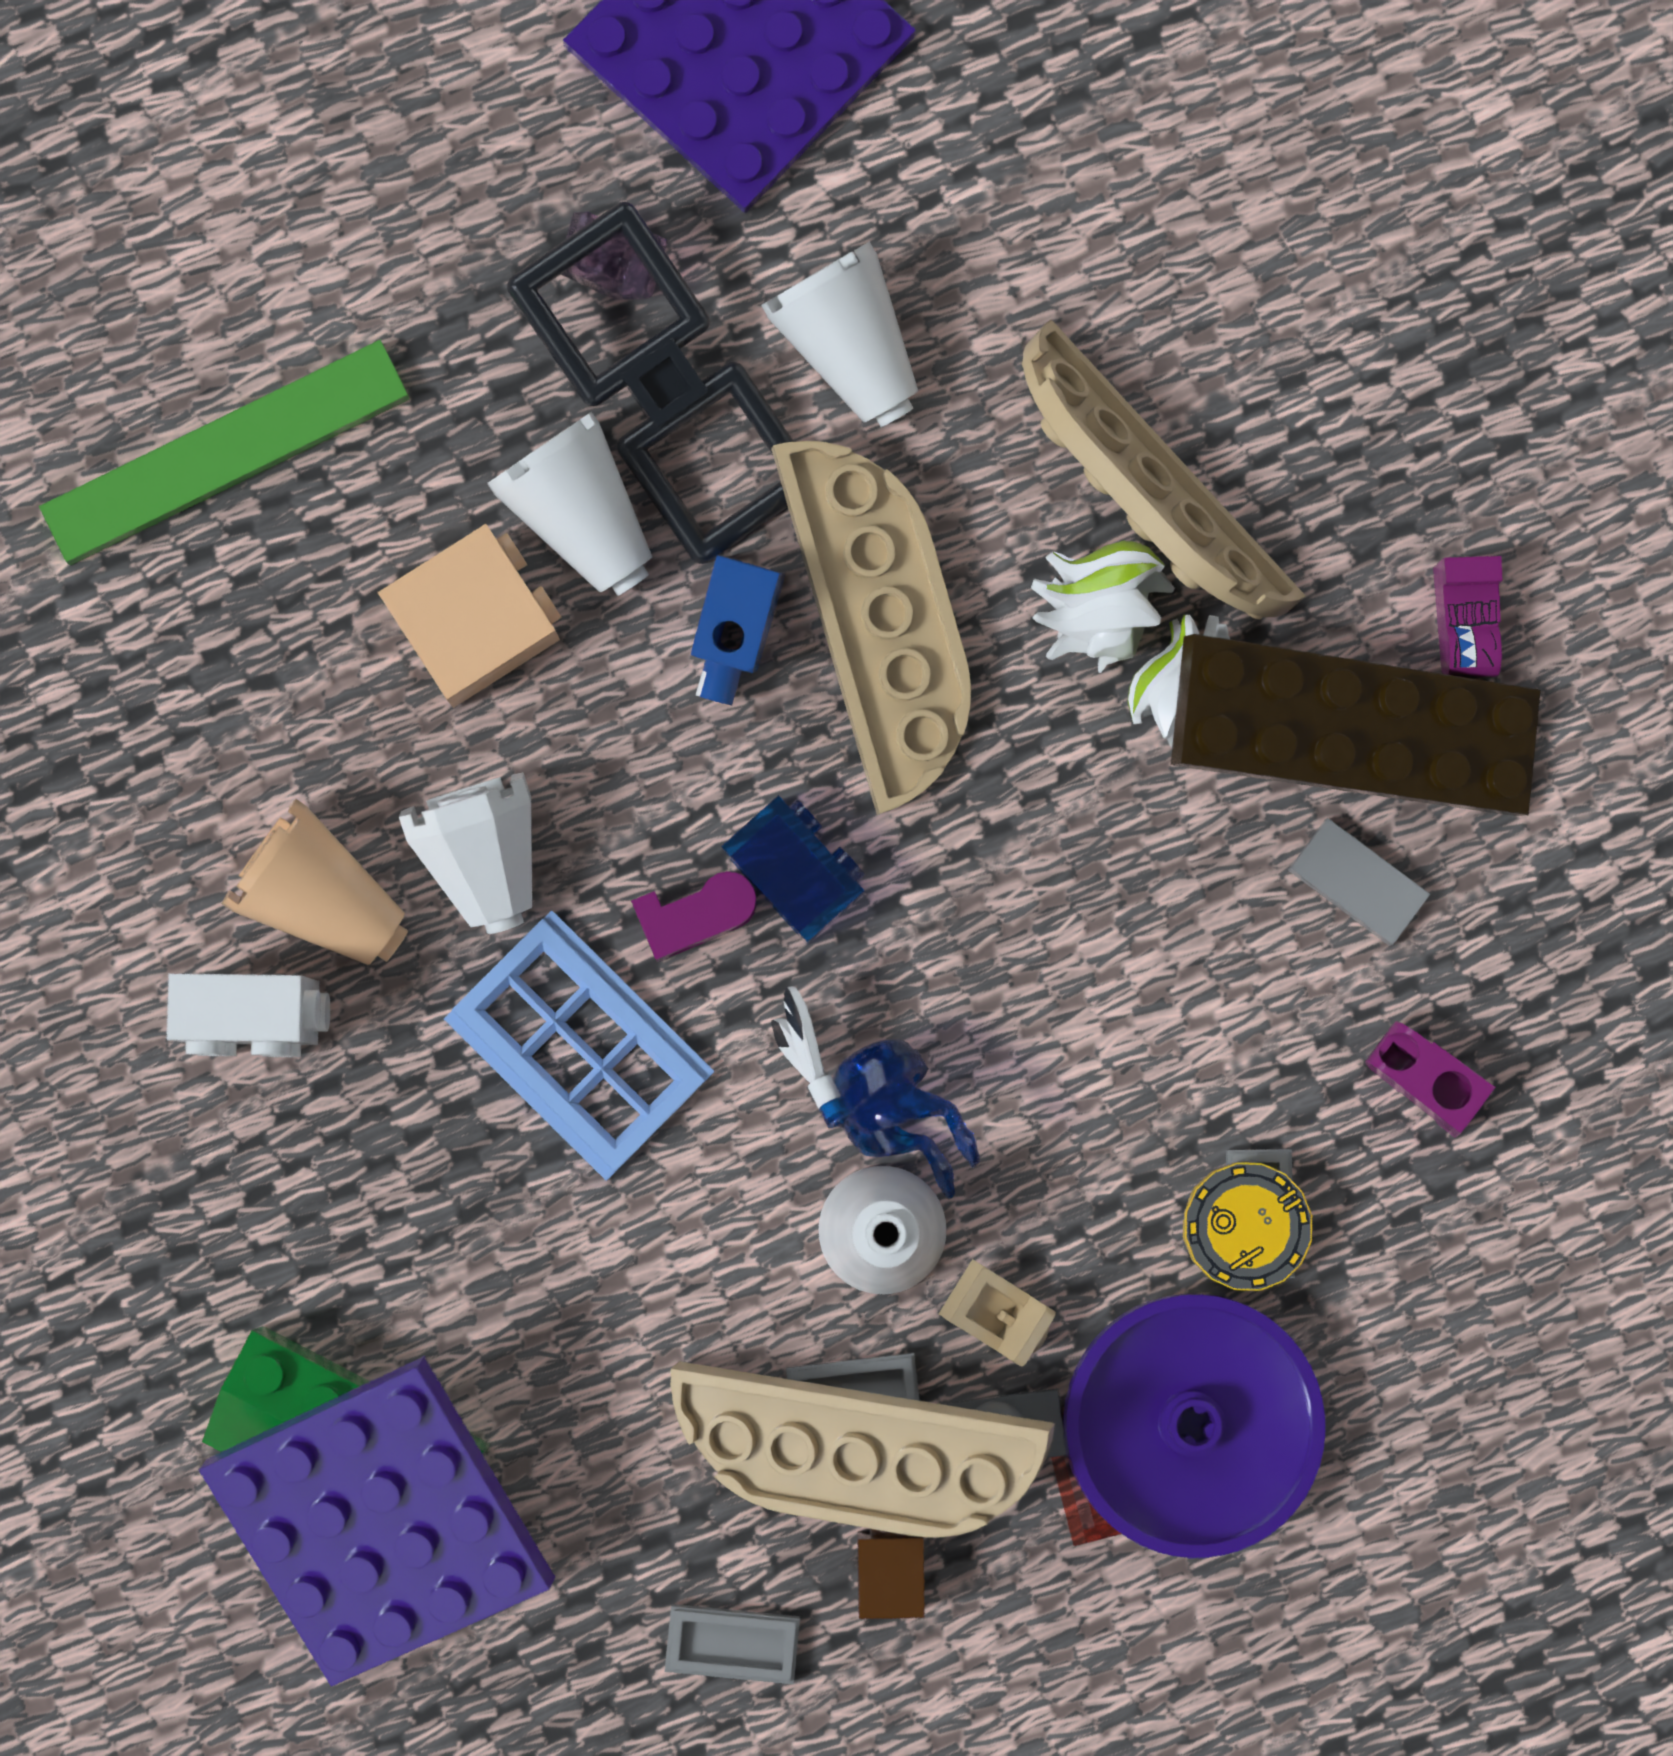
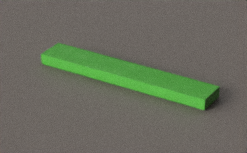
M378 340L40 505L39 508L66 563L71 566L410 400V397L382 341Z

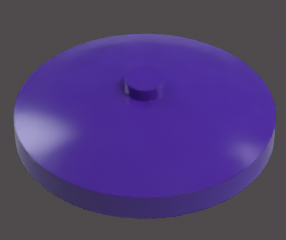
M1177 1294L1150 1300L1133 1307L1107 1325L1085 1350L1075 1368L1068 1387L1063 1416L1064 1440L1070 1467L1077 1484L1096 1512L1113 1528L1137 1544L1159 1553L1184 1558H1210L1241 1551L1260 1542L1280 1528L1296 1512L1314 1483L1324 1451L1326 1434L1325 1411L1318 1381L1311 1365L1294 1340L1279 1325L1257 1310L1237 1301L1205 1294Z

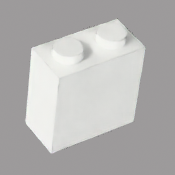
M169 974L167 1040L186 1043L185 1054L237 1056V1044H251V1055H262V1057H301V1045H318V1031L327 1032L329 1029L330 997L328 993L319 992V981L301 975Z

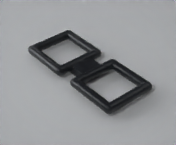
M629 202L616 204L509 279L507 283L508 293L585 404L593 407L598 406L627 387L648 419L618 440L617 450L694 562L698 564L710 562L717 555H720L788 507L780 481L716 527L704 533L648 452L649 448L729 393L734 397L771 453L773 445L794 441L741 364L729 362L704 380H701L681 348L709 328L710 318L633 204ZM622 233L679 319L596 376L538 290Z

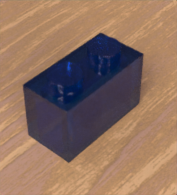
M778 795L725 842L721 848L722 852L803 942L808 945L864 895L865 890L858 884V881L865 874L840 846L831 854L815 836L822 828L821 824L798 799L788 806Z

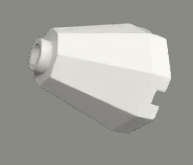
M523 772L511 775L510 784L512 788L504 789L501 778H494L427 800L426 803L429 810L423 811V816L419 818L414 806L401 811L399 815L406 840L469 926L485 925L487 934L502 932L524 923L521 913L532 908L531 794Z

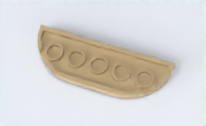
M1052 320L1045 323L1026 344L1023 352L1022 367L1029 390L1044 417L1041 420V427L1047 437L1058 446L1067 448L1084 466V474L1091 485L1101 493L1110 495L1127 513V520L1131 528L1144 540L1153 542L1171 561L1170 566L1173 573L1187 587L1192 589L1202 587L1221 601L1246 612L1255 619L1284 615L1298 604L1306 595Z
M796 441L773 445L771 450L878 815L911 801L925 791L941 775L954 755L967 726L971 702L970 672L927 522L917 502L900 480L889 470H884L869 459L852 452V449L841 445L819 441Z
M681 1361L671 1368L673 1405L679 1425L688 1444L695 1443L703 1457L718 1472L715 1478L726 1488L753 1504L785 1514L910 1536L947 1537L960 1535L987 1525L990 1520L1002 1514L1020 1500L1041 1471L1053 1440L1055 1423Z

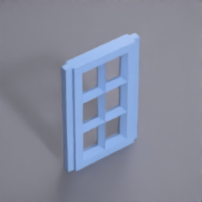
M552 910L444 1018L606 1181L715 1072ZM543 952L580 987L556 1012L519 977ZM509 986L546 1021L522 1046L485 1011ZM589 998L627 1033L604 1059L565 1023ZM555 1032L594 1068L570 1093L532 1057ZM637 1044L674 1080L650 1105L613 1070ZM603 1078L640 1114L616 1140L579 1104Z

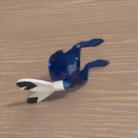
M787 987L784 992V1009L787 1019L777 1018L771 1020L774 1037L785 1057L810 1083L808 1089L827 1127L832 1129L840 1126L856 1149L865 1156L878 1158L921 1150L931 1166L940 1190L947 1199L953 1198L956 1194L953 1169L935 1141L927 1135L910 1133L898 1126L915 1119L943 1116L962 1156L969 1162L972 1168L980 1162L976 1138L973 1132L965 1125L956 1105L938 1095L917 1088V1085L926 1076L929 1069L920 1052L901 1039L881 1040L855 1051L844 1059L837 1067L833 1078L831 1075H825L807 1006L796 987Z

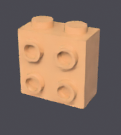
M484 524L377 592L453 708L560 640L552 624L562 617L542 586L530 592L517 572L527 566L521 553L507 533L496 539L487 524Z

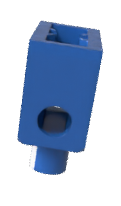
M717 555L691 650V656L705 660L696 696L732 705L742 670L750 673L758 671L786 574ZM727 621L736 622L744 631L740 647L737 650L728 649L720 640L725 622Z

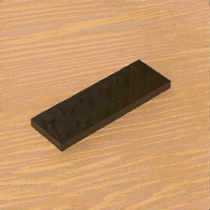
M1191 634L1183 638L1170 765L1489 813L1526 816L1529 815L1541 690Z

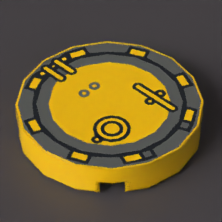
M1234 1162L1211 1171L1193 1188L1184 1211L1183 1239L1191 1260L1209 1279L1233 1290L1261 1291L1284 1282L1302 1265L1312 1242V1214L1303 1191L1285 1173L1263 1163Z

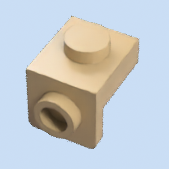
M973 1259L939 1312V1315L1021 1367L1027 1363L1032 1353L1036 1352L1045 1342L1049 1326L1056 1314L1054 1310Z

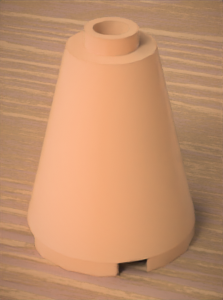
M293 800L289 805L288 812L296 817L294 821L290 824L281 817L278 819L239 874L242 879L236 887L243 891L242 895L239 896L229 889L221 904L234 913L366 965H370L377 956L387 962L408 933V930L400 925L405 912L316 815L299 800Z

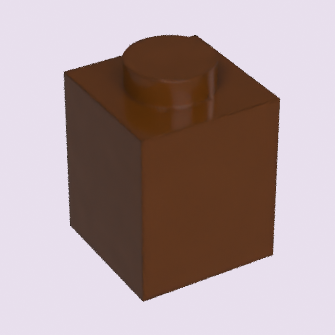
M870 1529V1532H857L859 1619L925 1618L924 1538Z

